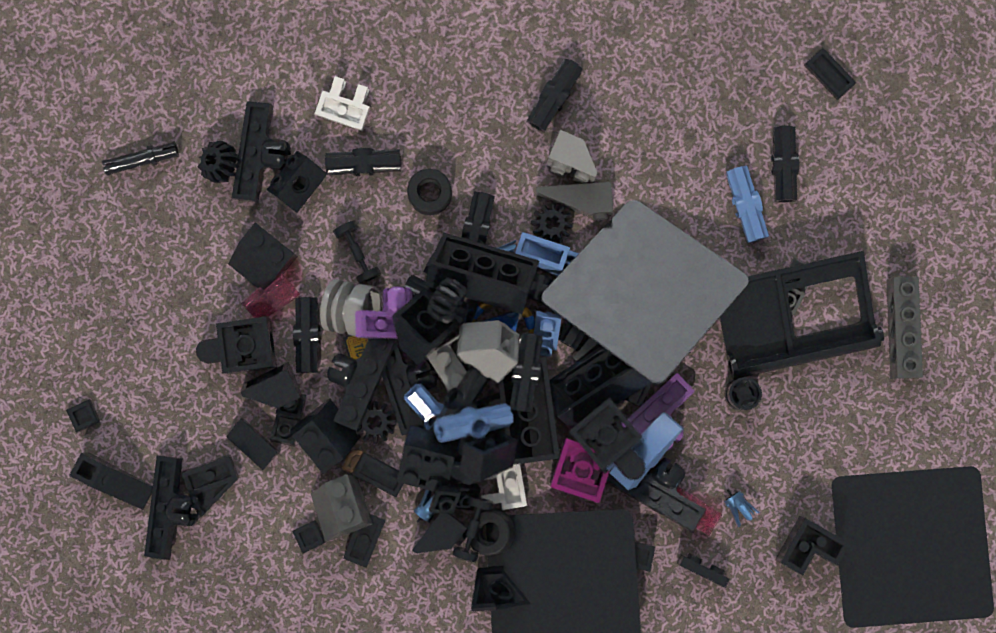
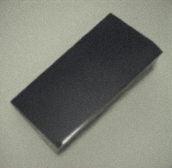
M241 418L226 436L262 470L280 453L244 418Z

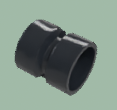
M748 377L738 378L728 383L725 388L724 397L731 408L740 411L750 410L761 401L762 390L754 379Z

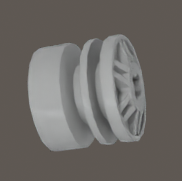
M332 280L326 287L321 303L320 320L323 329L340 334L347 332L348 335L356 337L355 311H380L381 296L379 289L370 285L358 284L354 286V283L348 281Z

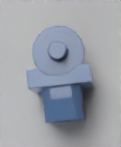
M536 311L534 334L543 336L540 356L550 357L552 356V350L557 351L561 316L557 313Z

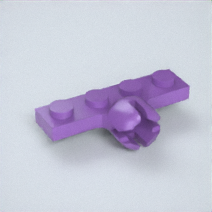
M401 286L391 287L390 290L388 287L385 288L382 292V311H355L356 337L397 338L392 316L413 298L411 288L405 287L404 289Z
M676 373L636 410L628 420L639 434L642 435L663 412H666L671 417L672 413L695 391ZM683 430L676 438V443H678L682 439L684 434ZM672 443V445L669 447V449H668L667 451H669L670 449L673 448V445H674L673 443Z

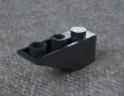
M89 452L80 454L69 474L70 477L93 489L144 510L152 495V485Z

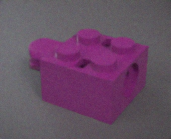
M565 438L550 487L599 503L609 471L604 474L579 442Z

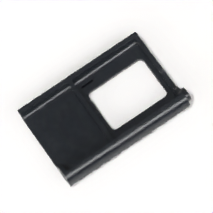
M864 251L748 276L749 282L747 287L720 317L725 351L732 379L877 348L881 346V341H884L883 330L880 326L877 327L874 320ZM854 277L861 317L858 323L801 336L794 335L788 300V292L790 290Z

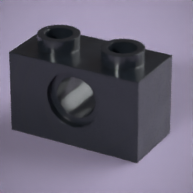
M296 151L294 155L287 159L280 173L273 177L270 186L266 190L287 207L298 213L327 176V173L307 156ZM298 177L296 183L293 184L294 179Z

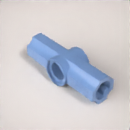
M740 166L727 171L726 177L733 195L732 204L736 206L738 213L735 214L738 219L740 218L747 243L768 238L769 234L762 215V201L758 191L754 189L748 167Z
M422 383L414 385L404 395V400L424 421V427L429 430L435 422L431 417L439 416L444 408L443 404L438 403Z
M505 403L477 410L467 407L459 414L437 418V421L434 422V431L436 432L437 439L441 442L470 435L475 438H481L488 431L509 427L513 423V414L511 413L510 406Z

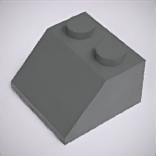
M346 474L324 483L311 493L325 542L372 525L357 477Z

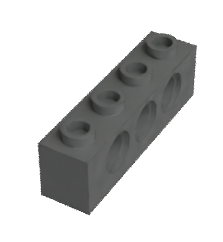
M893 277L886 280L890 379L923 378L919 277Z

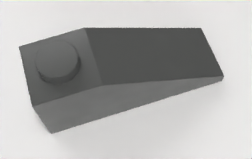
M611 182L536 187V196L564 206L584 216H593V220L608 219V215L613 213Z

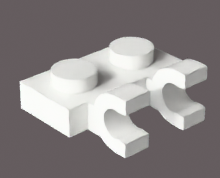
M335 76L330 93L322 91L315 115L363 131L370 111V107L364 105L369 93L368 87L358 84L352 101L341 97L346 81Z
M520 464L513 465L512 468L488 478H496L498 493L481 495L482 498L493 501V504L500 503L501 510L527 506Z

